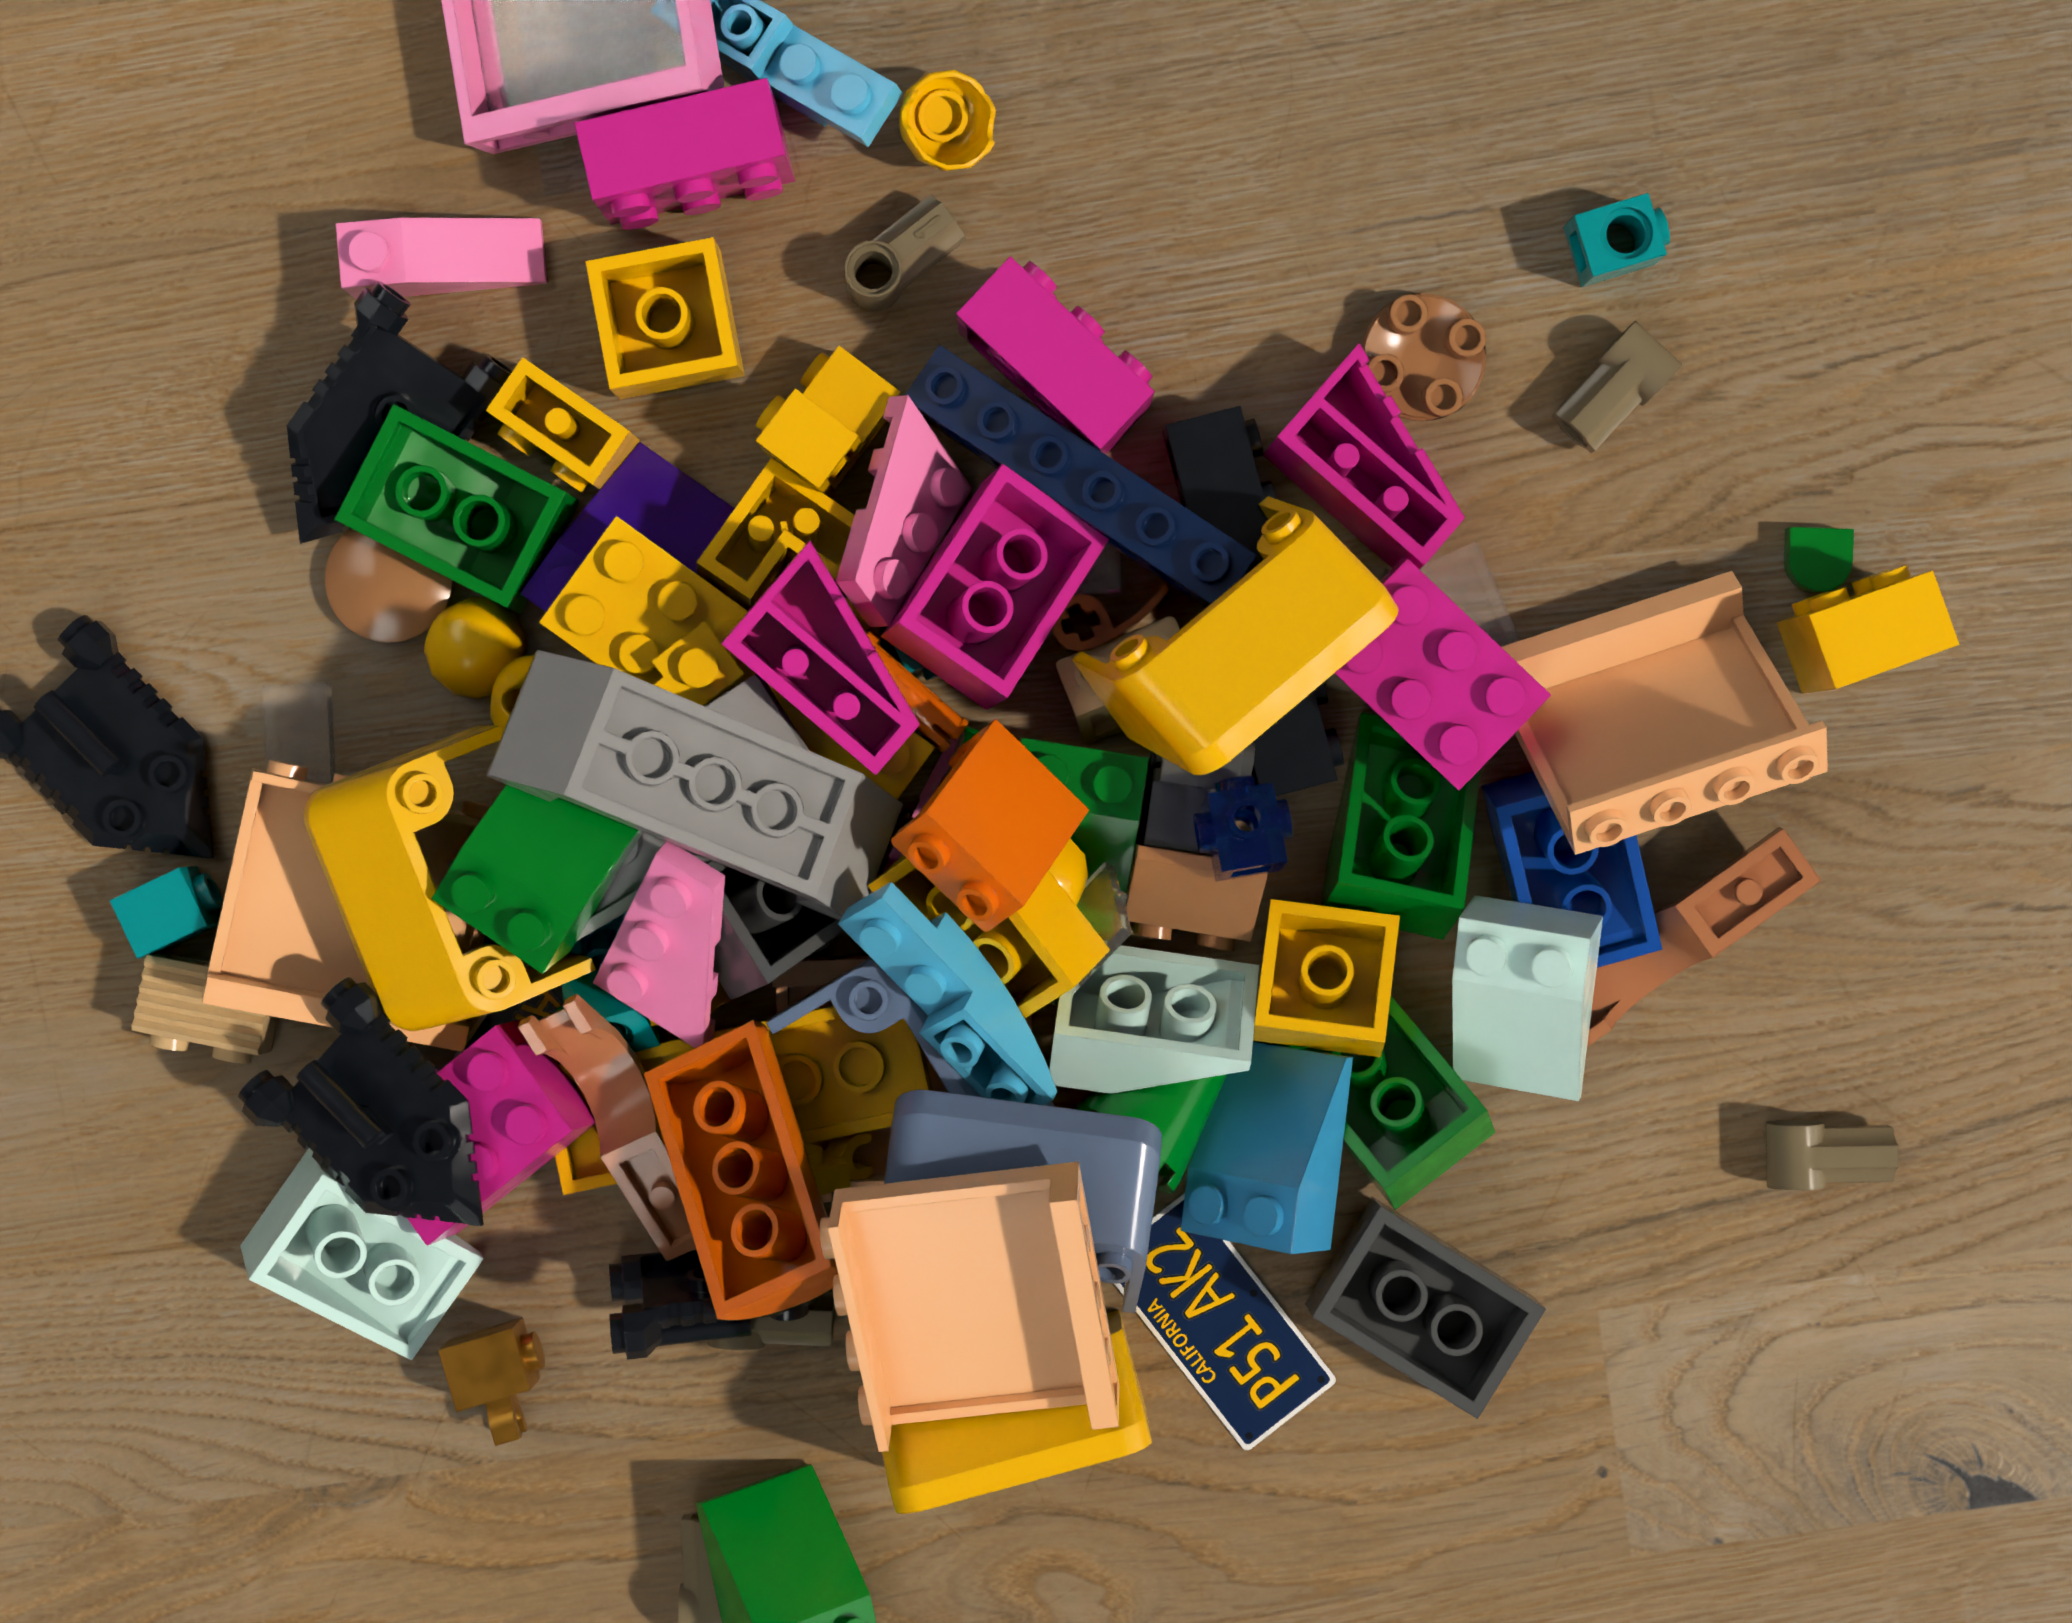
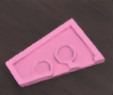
M909 395L894 396L888 399L883 418L890 423L884 448L873 450L868 472L875 479L866 508L856 510L836 578L838 586L869 627L890 625L972 490L971 485Z
M666 841L656 853L593 984L692 1047L697 1048L714 1039L715 1020L710 1018L711 1000L716 995L718 987V973L713 972L715 946L721 940L725 875L683 848Z

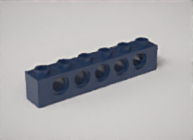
M941 345L937 347L905 393V395H909L927 423L996 469L1002 464L1006 465L1109 539L1108 544L1204 608L1208 607L1261 562L1257 554Z

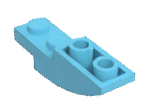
M658 0L651 12L658 19L681 34L676 1ZM710 0L720 62L749 81L767 78L773 95L777 99L820 125L826 127L829 124L866 147L870 146L903 94L896 83L796 27L784 13L761 0Z
M892 882L847 908L838 925L928 1015L919 1034L981 1097L1045 1105L1054 1100L1057 1089L1029 1025L993 967L947 912L929 921Z

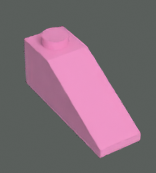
M390 218L335 223L341 288L355 299L359 297L365 287L372 290L378 281L388 285L403 297L548 284L543 226L540 218Z

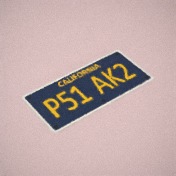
M1184 1193L1152 1218L1146 1268L1136 1312L1244 1450H1250L1333 1386L1336 1378L1230 1241L1181 1231ZM1125 1282L1115 1284L1124 1296Z

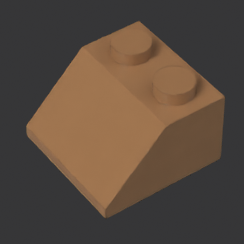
M1135 843L1122 919L1135 922L1133 930L1135 935L1171 940L1172 929L1198 933L1196 945L1234 951L1235 939L1251 942L1269 867L1256 863Z

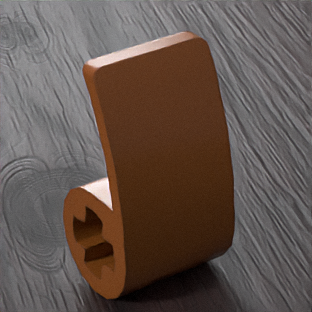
M1165 582L1158 593L1137 614L1115 629L1107 610L1099 600L1091 595L1075 594L1053 626L1052 635L1057 644L1067 652L1076 654L1081 651L1094 649L1125 634L1138 625L1158 606L1169 592L1168 583ZM1079 607L1080 612L1084 616L1094 614L1097 618L1098 625L1090 628L1093 636L1091 639L1081 642L1076 633L1066 635L1062 630V623L1069 622L1070 620L1067 612L1072 608Z

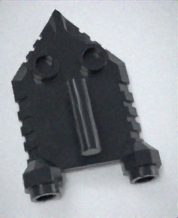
M380 281L376 283L372 290L365 287L354 302L357 327L351 334L353 340L348 346L343 345L337 354L340 358L336 364L331 362L325 370L327 376L324 381L318 380L312 389L315 392L309 402L303 401L286 425L290 458H295V462L291 464L292 477H297V481L293 482L294 495L299 496V500L295 501L300 544L343 532L342 527L345 525L334 519L393 404L463 440L469 441L475 433L474 426L478 421L483 422L488 415L486 409L512 373V370L498 359L485 354L480 362L472 360L461 377L398 335L408 321L405 312L411 304L397 291Z
M88 615L79 617L66 627L58 638V641L64 646L62 655L77 669L55 691L51 690L43 695L35 703V711L23 722L11 710L2 711L0 709V759H8L16 768L21 766L25 770L24 776L32 784L36 782L41 787L39 792L46 799L52 798L55 801L53 806L62 815L67 813L74 820L72 825L92 846L126 849L127 845H131L132 850L145 851L146 847H150L151 852L164 853L165 849H169L170 854L214 858L211 815H205V808H210L209 796H204V790L208 789L207 777H202V770H207L204 738L183 717L179 719L171 711L173 707L165 698L161 700L156 695L158 691L150 683L146 685L141 680L143 676L135 668L130 669L125 664L127 660L119 652L115 634L102 621L95 620L93 622Z
M351 977L342 980L326 994L321 1002V1005L327 1010L325 1019L338 1033H341L340 1036L318 1060L311 1061L298 1073L296 1078L299 1081L294 1087L283 1075L274 1077L268 1070H264L253 1077L238 1094V1098L244 1103L242 1112L255 1126H283L289 1133L294 1131L298 1135L297 1142L305 1150L310 1148L313 1151L312 1157L319 1165L324 1163L328 1167L326 1172L335 1181L340 1179L346 1186L345 1192L365 1213L398 1216L400 1212L403 1217L417 1218V1214H419L421 1219L435 1220V1217L438 1216L440 1221L462 1223L472 1226L484 1225L479 1180H473V1174L478 1173L477 1162L471 1160V1154H475L474 1141L469 1140V1134H473L468 1099L448 1079L444 1081L437 1074L438 1068L430 1060L425 1062L422 1058L423 1053L415 1045L410 1046L406 1042L408 1037L400 1029L395 1031L390 1025L391 1021L383 1012L378 995L366 982L357 984Z
M697 1250L689 1251L669 1261L665 1260L661 1252L621 1256V1263L609 1264L612 1303L625 1301V1305H622V1313L609 1314L613 1354L626 1353L627 1360L647 1358L658 1346L752 1336L750 1319H717ZM813 1299L795 1307L761 1317H771L778 1321L801 1319L809 1313L808 1305L813 1302Z

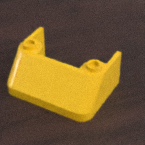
M1269 496L1258 505L1268 518L1261 529L1263 535L1257 543V550L1264 560L1168 640L1159 636L1144 638L1143 635L1137 634L1119 643L1112 650L1110 661L1107 664L1082 651L1072 659L1127 738L1193 775L1211 773L1230 762L1393 623L1399 609L1385 586L1310 510Z
M474 726L317 789L310 796L304 809V823L368 983L378 995L383 1012L391 1021V1024L404 1030L420 1031L502 1011L596 970L592 958L570 952L543 974L531 966L525 968L520 958L499 945H484L462 954L444 907L432 899L437 889L414 832L437 823L444 818L451 808L454 791L444 762L501 740L503 735L501 726Z
M1120 1310L1107 1313L1120 1385L1119 1427L1092 1430L1087 1404L892 1425L889 1451L882 1452L895 1512L898 1514H909L936 1508L1124 1457L1148 1447L1152 1443L1147 1411Z

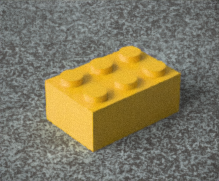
M904 855L868 885L871 891L875 892L892 882L929 921L947 912L993 967L1013 997L1024 1018L1074 988L1110 951L1106 943L1049 870L1026 904L988 932L981 930L970 918L965 916Z

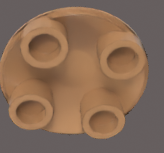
M1428 293L1409 294L1390 302L1371 320L1361 342V346L1369 358L1367 365L1386 396H1392L1401 411L1399 417L1404 419L1433 421L1455 413L1474 396L1484 375L1486 366L1485 330L1463 307L1440 295Z
M348 529L338 539L330 552L325 569L326 594L336 616L354 633L366 639L382 643L406 641L427 631L436 617L447 607L455 591V581L353 529Z

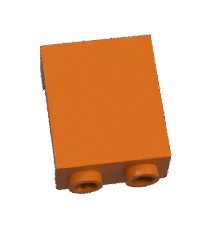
M994 719L958 748L948 762L952 769L918 815L899 829L891 839L892 845L916 869L924 874L965 916L970 918L985 932L993 929L1026 904L1089 811L997 719Z

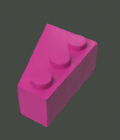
M1358 343L1276 437L1263 456L1391 568L1401 558H1408L1418 569H1421L1465 517L1424 449H1418L1399 417L1401 414L1400 409L1392 396L1387 397L1367 365L1369 362L1368 356L1360 343Z
M809 539L724 638L722 645L872 773L877 775L920 724Z

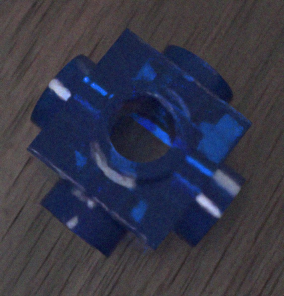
M1253 776L1235 777L1215 783L1216 792L1207 793L1201 804L1202 813L1193 814L1198 850L1200 853L1210 852L1215 882L1281 871L1288 861L1284 839L1293 837L1292 819L1287 800H1276L1273 782L1255 785ZM1235 821L1245 822L1251 831L1239 829Z

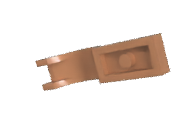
M1776 828L1676 901L1654 912L1663 950L1597 968L1587 1047L1610 1032L1615 1023L1633 1005L1662 983L1703 960L1714 958L1822 881L1784 828Z
M578 994L565 1000L563 1004L564 1009L538 1020L535 1016L531 1015L522 1019L518 1028L535 1055L546 1054L558 1060L572 1075L583 1092L595 1119L600 1140V1157L665 1260L669 1261L696 1249L644 1076L646 1072L636 1053L621 1033Z

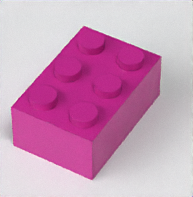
M767 78L574 123L592 200L610 225L620 223L621 228L624 230L639 229L653 225L659 221V213L683 208L685 215L711 212L721 207L720 199L745 194L746 200L749 201L771 198L783 192V184L795 182L779 109Z
M1010 256L956 313L959 334L1045 415L1104 454H1107L1150 408L1155 391L1148 382L1153 376L1140 361L1126 350L1117 357L1101 339L1105 333L1104 329L1084 309L1076 306L1069 312L1053 293L1057 289L1056 284L1036 264L1028 261L1024 267H1021Z
M1002 464L982 481L881 637L988 710L1009 697L1109 539Z
M1401 558L1380 580L1398 606L1399 611L1396 619L1384 632L1337 670L1335 674L1455 788L1460 790L1541 707L1551 694L1408 558Z
M522 1019L495 1025L437 1072L444 1081L448 1079L469 1101L473 1134H469V1140L474 1141L475 1154H471V1160L477 1162L478 1173L473 1174V1180H479L482 1213L486 1212L595 1125V1119L589 1105L557 1061L546 1054L535 1055L518 1028ZM417 1214V1218L406 1217L427 1246L458 1234L468 1226V1224L440 1221L438 1216L435 1217V1220L421 1219L419 1214Z

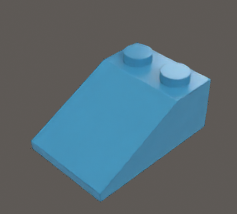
M1253 1041L1250 1070L1227 1074L1188 1166L1181 1231L1287 1254L1331 1250L1353 1057Z

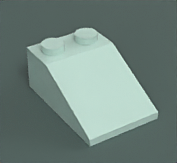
M1478 895L1472 898L1459 917L1452 978L1453 1070L1462 1080L1568 1100H1580L1603 916Z
M1106 943L1110 951L1074 988L1059 997L1049 1066L1055 1086L1114 1094L1250 1070L1259 965Z
M308 1148L240 1245L248 1279L412 1360L481 1264L484 1257L480 1251L456 1234L427 1246L409 1220L403 1217L400 1212L398 1216L365 1213L345 1192L346 1186L340 1179L335 1181L326 1172L328 1167L324 1163L319 1165L312 1157L313 1151Z

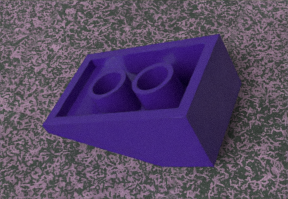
M639 442L557 540L520 594L547 612L616 516L698 575L696 562L735 508Z

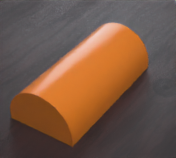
M752 1020L644 1073L717 1319L744 1320L773 1314L810 1301L833 1288L834 1275H838L835 1259L826 1260L824 1258L820 1241L821 1218H827V1214L767 1027L761 1022Z

